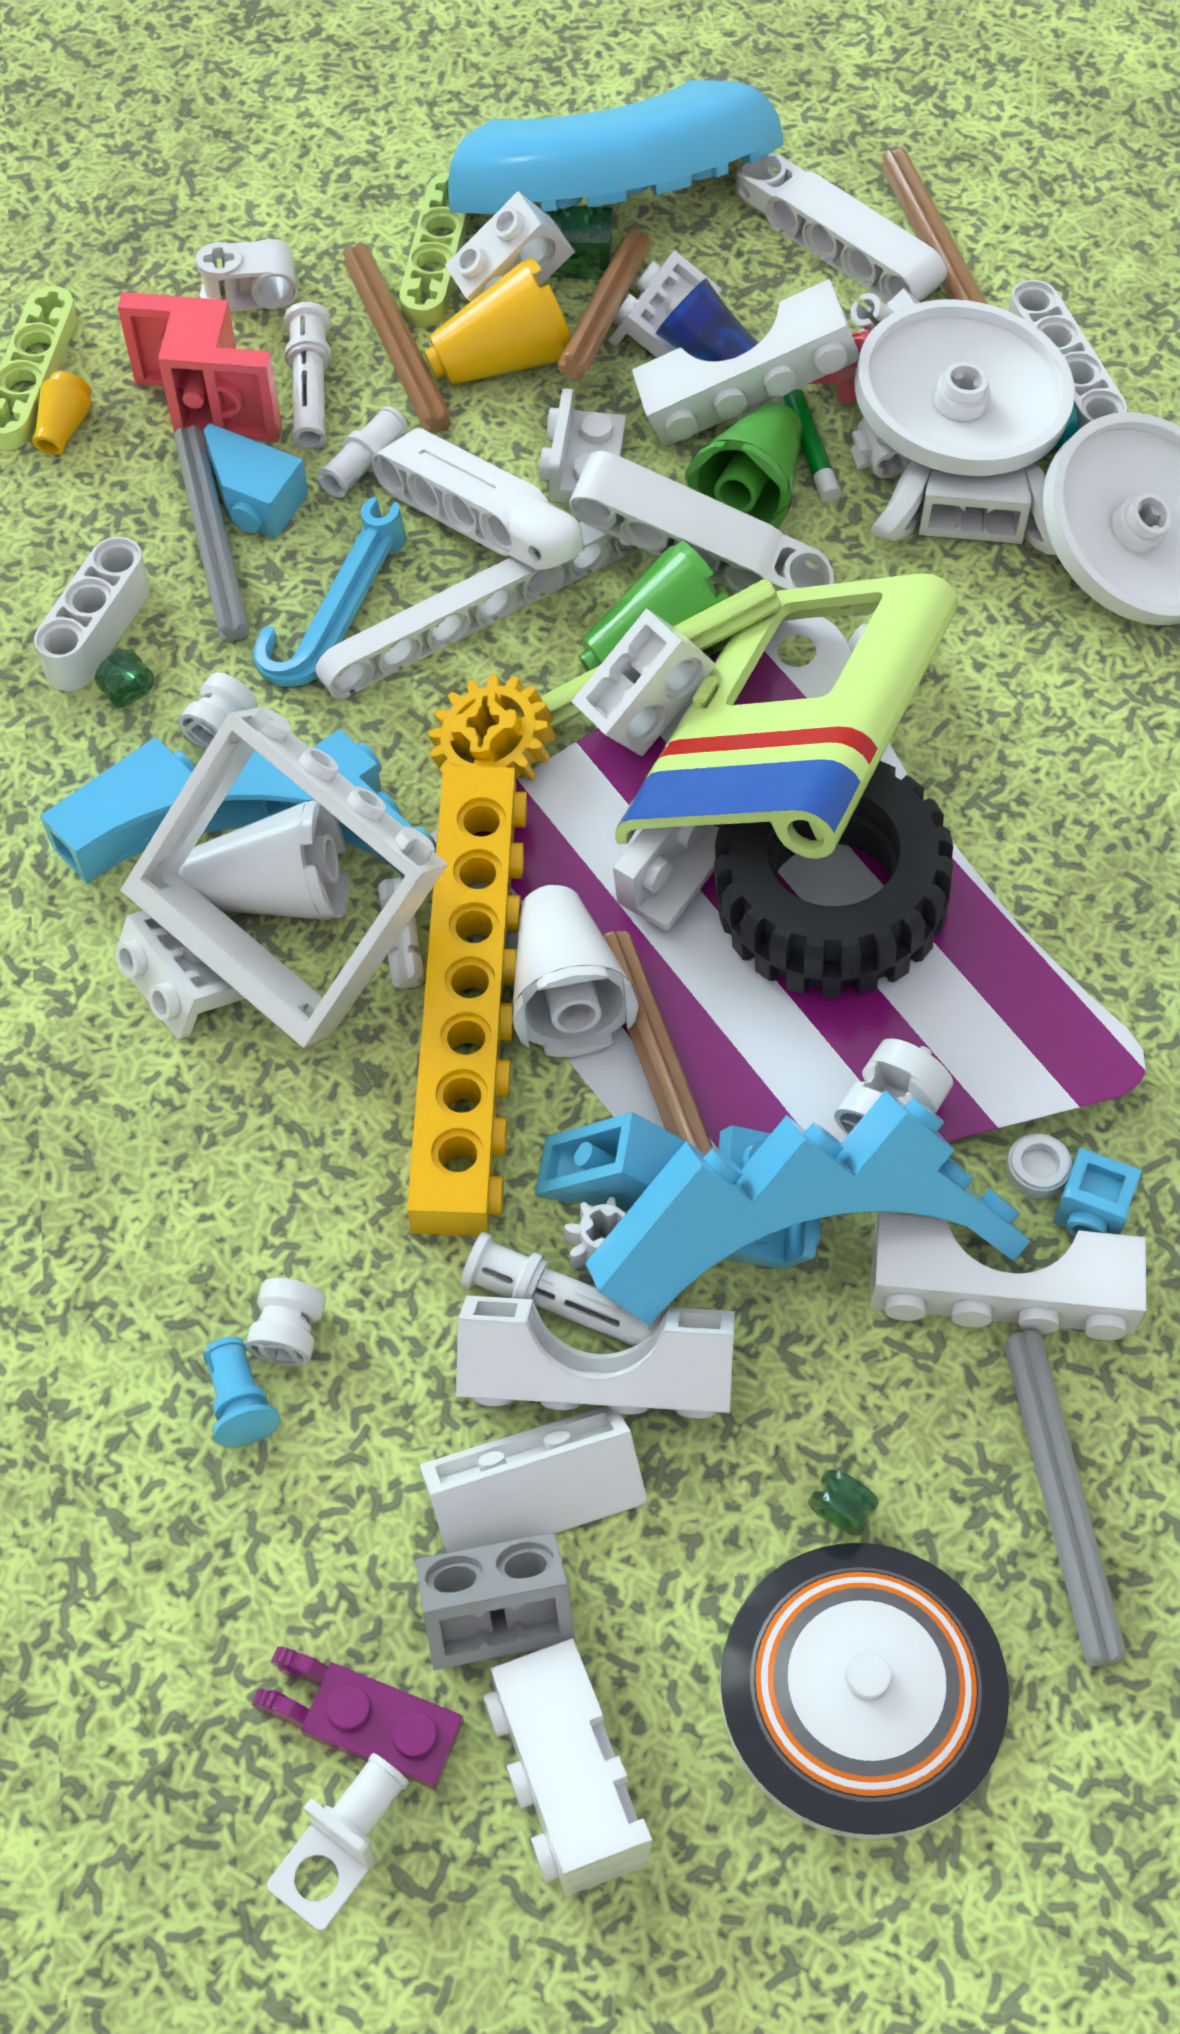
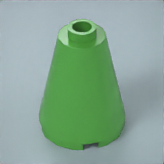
M767 402L760 405L694 455L685 472L688 487L778 528L787 516L791 504L802 436V424L798 415L790 407L782 403Z
M680 541L676 545L670 546L581 639L585 651L579 654L578 657L586 672L600 666L646 608L674 627L729 598L725 591L718 595L709 580L714 573L695 549L685 541ZM730 636L702 652L705 653L726 645Z

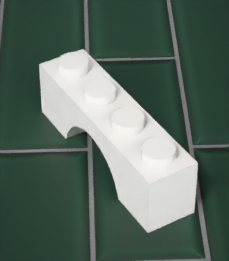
M830 279L780 301L775 323L769 333L758 345L738 357L716 362L703 361L690 356L680 347L632 369L646 417L662 445L666 446L688 439L703 430L730 418L737 417L779 396L786 395L792 390L835 373L857 362L860 354Z
M879 1212L872 1236L869 1309L885 1310V1314L888 1317L901 1321L919 1320L925 1314L950 1316L955 1324L964 1327H984L992 1321L1018 1323V1327L1021 1330H1035L1040 1334L1052 1333L1057 1331L1059 1327L1085 1330L1088 1337L1097 1340H1118L1125 1337L1126 1334H1134L1147 1311L1146 1238L1078 1231L1068 1251L1052 1265L1029 1273H1007L989 1268L967 1254L954 1238L947 1220L922 1215Z
M466 1296L458 1317L456 1396L473 1397L475 1402L486 1406H503L511 1403L513 1400L539 1401L544 1407L553 1410H571L579 1407L581 1404L606 1405L610 1410L620 1414H640L647 1411L648 1408L676 1410L681 1416L695 1419L708 1418L715 1415L716 1412L730 1413L735 1311L667 1307L658 1326L641 1343L617 1353L594 1354L572 1348L552 1334L542 1321L533 1299Z

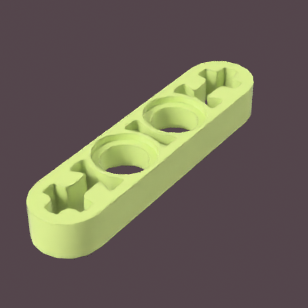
M449 173L435 176L428 184L400 288L401 314L407 323L416 327H430L444 319L455 281L446 267L437 272H426L420 268L428 263H439L445 266L463 247L471 213H450V208L444 207V200H447L449 196ZM437 228H448L454 231L447 236H434L430 234L432 230ZM422 289L430 291V299L426 300L425 305H420L423 296Z
M46 286L37 289L29 296L1 363V450H13L23 446L34 433L37 423L41 385L45 380L50 379L52 373L58 371L77 322L71 293L65 288ZM44 314H50V325L46 324ZM35 344H47L50 346L47 351L39 354H28L25 352L27 348ZM21 381L35 383L33 388L25 392H13L10 390L14 384ZM9 408L13 409L15 421H9L11 416Z

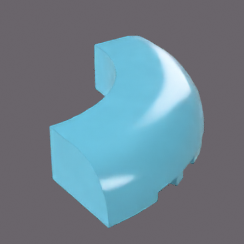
M689 80L683 85L661 95L597 112L538 119H491L466 135L457 146L451 161L448 179L450 213L496 214L517 191L522 193L531 202H540L541 210L548 212L557 211V208L575 206L581 203L583 197L587 198L588 207L625 202L627 201V194L643 192L650 186H652L653 193L656 195L692 186V180H702L712 176L717 178L729 174L728 163L743 157V163L752 164L782 146L783 132L779 115L770 100L753 86L735 81Z

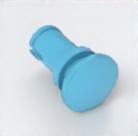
M226 1337L212 1342L206 1347L207 1351H203L202 1355L205 1364L208 1366L217 1396L212 1406L215 1417L218 1420L212 1431L216 1443L223 1447L236 1448L267 1438L278 1429L281 1420L278 1410L271 1405H267L268 1401L264 1389L255 1384L246 1355L247 1350L244 1340L238 1337Z

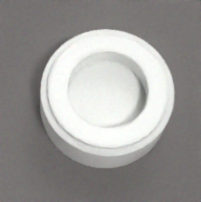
M1039 1133L1025 1135L1018 1139L1012 1145L1005 1163L1006 1176L1012 1187L1022 1195L1034 1199H1046L1060 1193L1065 1187L1072 1169V1159L1067 1148L1056 1138Z

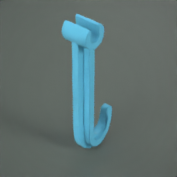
M376 497L370 498L362 505L360 513L364 526L291 659L285 662L271 660L277 635L275 629L271 626H266L261 630L256 639L253 656L257 671L266 681L281 687H297L308 684L318 678L315 670L319 658L328 649L342 642L388 553L400 550L406 543L407 537L398 502L392 504L389 513L385 517L381 516Z

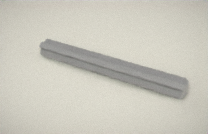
M192 425L189 428L180 427L175 432L174 438L219 636L226 643L244 640L250 632L203 431L196 425Z
M1038 1331L1016 1332L1008 1336L1004 1348L1085 1662L1091 1667L1110 1666L1122 1661L1126 1655V1648L1042 1335Z

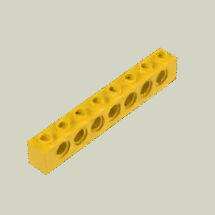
M443 766L436 854L447 862L448 866L433 886L407 1204L411 1234L479 1236L482 1231L489 1233L490 1215L502 1216L503 1176H493L494 1156H506L507 1117L496 1116L498 1097L509 1098L511 1060H500L501 1041H513V1004L504 1003L505 985L514 986L517 949H508L507 943L508 932L519 931L521 896L511 895V880L523 879L524 843H514L515 827L526 828L527 792H516L515 768ZM481 831H487L492 833L491 835L484 837H478L473 835ZM478 882L489 884L488 887L483 889H472L468 887L469 885ZM471 935L487 937V939L478 943H469L463 940ZM470 988L484 991L482 995L475 998H464L458 995L463 990ZM465 1043H473L481 1047L480 1050L469 1055L453 1051L456 1047ZM463 1099L471 1100L478 1104L473 1110L464 1113L449 1109L451 1104ZM457 1157H465L475 1162L471 1168L462 1172H452L444 1168L448 1161Z

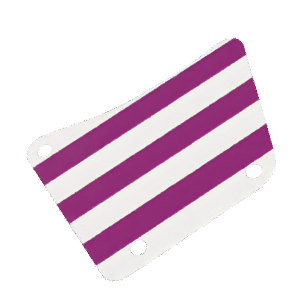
M824 617L781 621L733 705L818 698L827 695L833 689L852 654L846 638L837 626ZM795 635L809 638L816 647L814 659L802 667H792L783 663L778 656L777 649L785 638ZM723 649L709 658L715 663ZM696 692L643 756L606 736L597 728L552 756L548 762H543L533 769L536 774L534 780H529L523 775L516 779V792H527L526 828L515 827L514 843H524L523 879L511 880L512 894L520 895L522 904L523 900L530 893L546 885H560L571 888L580 897L603 937L604 934L610 931L618 932L625 930L631 934L713 1148L719 1150L720 1131L733 1125L772 1133L786 1115L804 1129H808L815 1122L842 1143L847 1135L836 1123L834 1114L853 1084L865 1082L862 1075L863 1069L880 1043L889 1038L906 1041L919 1048L921 1046L927 1047L932 1052L931 1056L937 1059L950 1073L953 1087L935 1113L944 1121V1124L938 1129V1133L947 1142L1119 1098L1132 1091L1143 1079L1146 1071L1143 1049L1128 1028L1094 1000L1018 925L954 843L952 855L954 866L947 918L942 933L934 936L933 949L921 962H914L910 959L909 973L899 980L889 982L886 976L878 979L877 990L861 995L857 994L856 987L841 989V997H822V988L809 986L806 993L801 994L786 989V978L778 975L775 981H769L755 972V957L749 961L742 960L732 947L731 935L723 930L716 898L715 871L669 930H662L618 904L613 867L643 829H636L628 844H617L615 838L616 827L692 702ZM889 742L880 761L896 767L895 777L902 780L908 774ZM719 824V825H715V826L718 827V828H721V827H723L725 824ZM438 829L430 833L436 843ZM481 831L473 835L478 837H484L491 835L492 833L487 831ZM837 844L835 850L830 855L819 859L805 858L796 854L787 860L775 875L781 885L796 897L822 906H844L863 901L877 893L891 879L885 867L873 856L860 849ZM478 882L473 883L468 887L472 889H483L488 887L489 884ZM508 932L507 948L517 949L518 932ZM482 935L470 936L474 943L487 939V937ZM625 1023L612 1033L614 1043L606 1048L582 1056L566 1057L613 1117L634 1112L665 1129Z

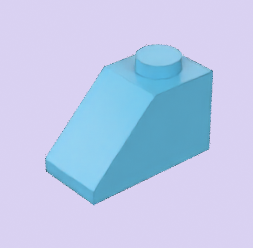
M209 423L203 430L210 465L229 521H232L238 528L247 533L259 532L276 539L308 496L303 459Z
M634 1112L547 1136L545 1138L535 1195L540 1198L578 1204L585 1202L591 1206L606 1204L610 1197H614L616 1207L623 1211H629L685 1143V1140Z

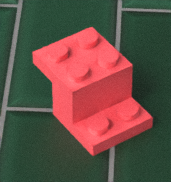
M131 292L121 293L117 308L134 381L136 384L164 386L174 434L178 428H189L192 425L198 426L203 431L211 423L254 441L279 443L282 423L270 352L236 349L228 300Z

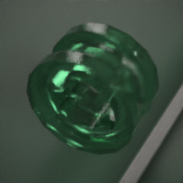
M125 649L113 653L100 664L96 670L95 682L98 688L106 693L108 700L114 706L125 708L149 693L153 686L154 676L153 672L145 664H142L138 654L133 650Z
M826 1470L821 1478L824 1489L823 1491H814L808 1500L810 1508L817 1516L845 1533L861 1535L867 1525L863 1515L875 1512L879 1505L877 1496L863 1483L850 1475L837 1470Z

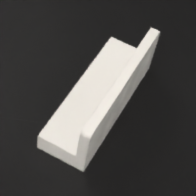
M608 1406L599 1407L420 1464L423 1480L436 1515L446 1553L551 1532L558 1533L641 1506L647 1501L631 1431L621 1414L610 1410Z

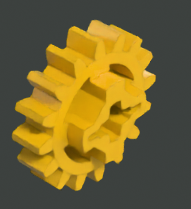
M490 674L487 687L479 688L478 684L472 679L467 682L468 694L461 697L459 694L451 692L448 698L453 705L449 711L436 710L434 713L441 728L428 731V737L435 746L429 753L440 772L443 773V766L515 768V779L523 775L529 780H534L536 774L531 765L534 761L548 762L550 755L543 744L556 741V735L549 724L554 720L553 715L533 685L524 688L516 676H512L506 685L503 686L496 674ZM516 711L522 713L525 717H519ZM459 754H465L467 759L474 760V763L463 760Z

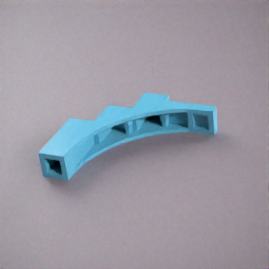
M338 729L314 746V748L332 757L338 764L339 769L337 772L355 787L366 788L380 797L386 805L385 812L403 827L413 828L401 817L400 810L393 799L387 793L381 791L379 772H381L382 768L377 756L370 747L362 742L357 745L341 729ZM154 737L40 815L52 848L88 884L122 861L144 852L195 767L184 753L179 750L172 753L157 737ZM254 750L203 833L242 828L314 799ZM339 821L346 844L358 847L385 860L400 876L405 877L402 872ZM416 827V830L424 834L433 843V852L436 853L437 843L424 828Z
M885 1090L842 1143L817 1123L813 1122L806 1130L786 1115L742 1169L715 1148H711L707 1155H705L685 1141L585 1264L599 1292L650 1326L682 1290L719 1261L768 1234L810 1220L838 1214L869 1211L905 1212L936 1217L967 1226L1012 1261L1016 1260L1031 1241L1013 1223L1020 1213L1010 1203L990 1188L983 1196H980L968 1186L974 1178L950 1158L955 1149L938 1133V1129L944 1124V1121L915 1097H912L904 1105Z

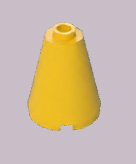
M533 257L521 261L429 335L432 347L424 350V353L437 380L446 376L450 385H455L559 361L571 335L550 285L547 284L543 287L539 285L535 273L542 270Z

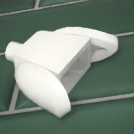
M912 461L901 475L886 509L870 530L873 536L891 541H899L909 536L920 521L919 535L1022 544L1025 536L1026 540L1037 550L1048 555H1057L1050 541L1043 513V488L1046 475L1035 463L1004 474L968 476L946 473Z

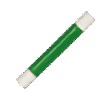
M799 387L783 395L782 398L785 405L790 407L801 421L802 436L800 445L821 501L837 500L841 497V489L803 390Z

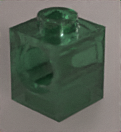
M571 206L551 211L550 218L553 219L575 252L549 278L601 280L611 261L613 207Z

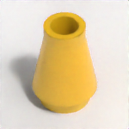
M58 371L52 373L50 379L42 383L36 431L32 439L33 445L38 450L57 455L63 454L67 442L93 406L90 398L92 390L86 381L72 373Z

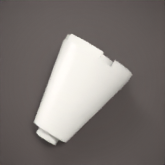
M308 800L195 846L177 873L221 911L331 920L332 918L343 917L349 904V872L339 873L337 854L347 853L339 820L316 800Z
M560 885L540 887L530 893L523 900L520 907L512 1007L514 1029L522 1044L528 1048L529 1041L541 1045L545 1055L582 1056L606 1048L614 1043L613 1032L618 1030L625 1022L629 1030L636 1020L639 1004L634 986L578 894L571 888Z

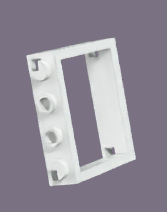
M261 707L230 712L120 891L300 1046L305 1048L329 1037L337 1029L446 869L448 863L433 852L434 845L424 834L414 828L403 827L385 812L386 805L380 797L366 788L355 787L337 772L339 767L332 757L317 748L307 747L290 732L291 726L289 722L281 715ZM254 750L405 875L324 997H321L177 874Z

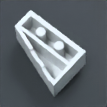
M573 1638L490 1668L495 1691L484 1694L483 1700L496 1738L510 1734L518 1761L506 1765L518 1805L520 1809L534 1805L543 1831L542 1834L530 1839L545 1883L558 1878L564 1896L567 1897L648 1866L652 1838L644 1818L637 1819L625 1785L628 1782L627 1774L620 1757H615L603 1724V1713Z

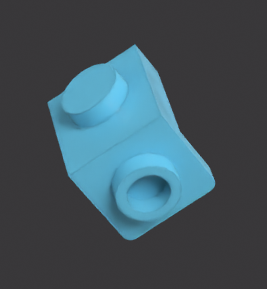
M1080 1147L1052 1223L1066 1228L1074 1237H1076L1078 1231L1120 1235L1130 1212L1129 1206L1142 1170Z

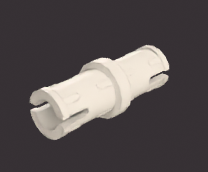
M384 406L361 431L350 433L344 439L343 449L326 466L318 471V474H320L318 481L323 489L331 496L342 498L367 471L372 473V456L407 433L405 429L408 425L403 415L395 408Z

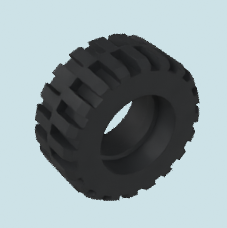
M880 761L838 842L839 845L851 846L870 854L885 867L891 877L887 884L877 893L854 904L844 906L817 905L804 901L785 889L775 875L781 866L796 855V853L784 846L771 822L725 824L718 829L714 845V870L719 918L724 932L731 935L732 947L741 959L749 961L755 957V972L769 981H775L778 975L786 978V989L805 994L809 986L822 988V997H841V989L856 987L857 994L861 995L877 990L878 979L886 976L889 982L899 980L909 973L910 959L914 962H921L933 949L934 936L942 933L947 918L954 866L952 862L954 846L950 830L943 826L944 814L937 802L931 798L923 801L924 787L911 776L906 775L900 780L895 777L896 767ZM796 820L792 822L797 833L804 838L817 841L808 821Z

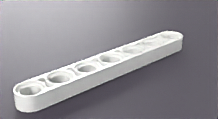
M580 522L584 550L570 561L540 571L514 557H510L334 645L319 658L315 673L332 697L344 699L351 695L350 690L354 689L355 692H358L399 671L397 666L402 664L405 668L447 647L446 641L450 640L452 643H455L494 623V617L498 616L499 619H502L541 599L542 597L539 594L544 592L547 596L588 575L586 570L590 569L594 572L634 552L631 549L634 545L584 522ZM538 551L537 556L541 558V554ZM397 643L396 646L391 648V651L386 652L392 645ZM347 667H349L348 670H346L345 672L342 673L343 675H341V676L338 677V675H339L344 669H346Z

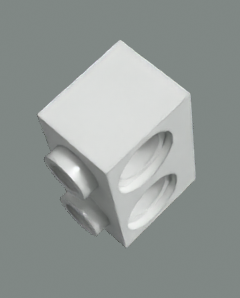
M517 191L445 264V267L466 299L472 302L521 261L531 257L536 260L542 270L535 273L541 286L575 251L553 219Z
M646 608L571 702L606 736L643 756L717 664L683 633Z

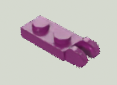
M283 1646L277 1647L270 1663L285 1675L296 1679L301 1678L319 1685V1690L311 1708L308 1709L278 1691L258 1688L251 1704L254 1708L301 1728L303 1736L366 1762L369 1761L368 1758L372 1753L377 1754L396 1768L405 1778L436 1790L463 1725V1715L333 1662L328 1667L317 1659Z

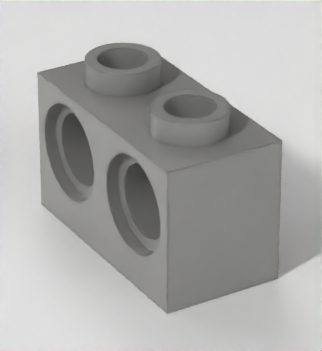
M555 1532L415 1559L433 1670L543 1649L572 1638L576 1642L568 1585Z

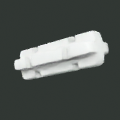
M403 877L384 879L379 883L378 892L381 911L403 880ZM415 914L388 952L392 985L397 989L416 988L421 986L425 980Z

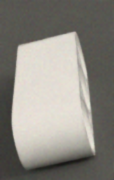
M118 536L101 541L89 554L37 629L34 636L35 648L46 680L57 690H78L86 686L93 679L147 599L150 592L149 581L141 549L133 540Z

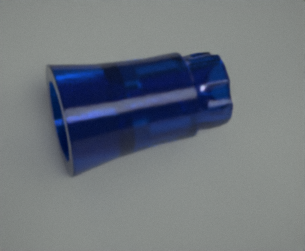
M707 278L702 280L678 304L655 333L676 349L681 347L690 356L711 362L738 357L760 343L724 304Z

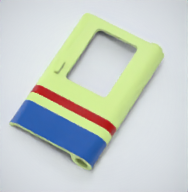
M919 573L776 591L781 602L779 611L730 636L715 661L717 666L703 680L692 702L616 827L615 838L617 844H628L636 829L771 822L781 842L792 852L805 858L814 859L830 855L835 850L956 613L959 603L957 593L952 585L936 575ZM875 611L836 684L827 695L818 698L733 705L781 621L831 615L850 616L858 612ZM796 820L808 821L817 841L809 840L797 833L792 822Z

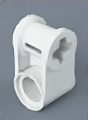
M278 239L240 243L215 242L205 245L196 254V266L203 275L204 282L200 290V298L228 300L230 312L263 308H286L297 297L298 287L291 248ZM217 258H221L222 268H217ZM220 286H225L226 297L224 299L221 298Z

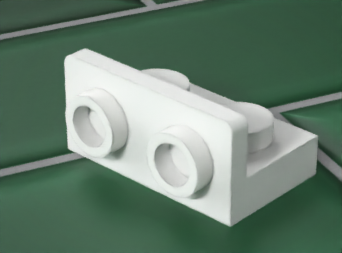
M674 250L661 267L652 261L634 286L641 291V294L637 299L629 294L622 302L613 320L618 326L608 339V342L616 347L624 336L628 334L657 358L680 347L683 348L722 289Z
M562 389L559 408L550 407L548 415L547 440L553 441L552 448L543 447L540 459L539 476L540 480L549 481V501L569 503L586 461L592 453L604 451L618 456L622 455L626 431V415L574 410V389Z
M715 825L643 829L613 867L617 903L662 930H669L715 871L714 845L718 829L720 828Z
M145 911L127 915L115 952V959L119 969L126 977L132 980L149 1002L154 1015L166 1024L177 1039L191 1035L199 1013L246 999Z

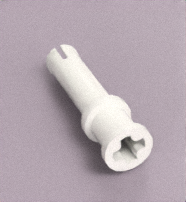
M299 302L288 308L284 316L285 329L290 334V341L285 347V361L293 371L292 440H294V444L299 448H318L325 445L327 441L325 433L324 371L332 360L331 347L326 342V334L331 328V318L327 309L320 304ZM303 317L305 318V325L301 324V318Z
M484 1231L478 1236L469 1254L460 1282V1286L467 1289H472L477 1285L506 1298L533 1299L535 1306L632 1346H636L645 1340L655 1330L663 1317V1313H661L649 1326L603 1295L597 1288L549 1269V1261L544 1260L543 1255L534 1252L528 1257L494 1243L493 1235Z

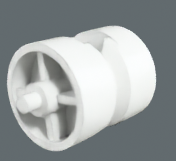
M885 1039L880 1043L862 1071L865 1082L853 1084L834 1114L835 1121L848 1136L885 1090L904 1105L912 1097H915L936 1113L953 1087L952 1077L947 1069L931 1056L932 1052L927 1047L921 1046L919 1048L899 1039Z

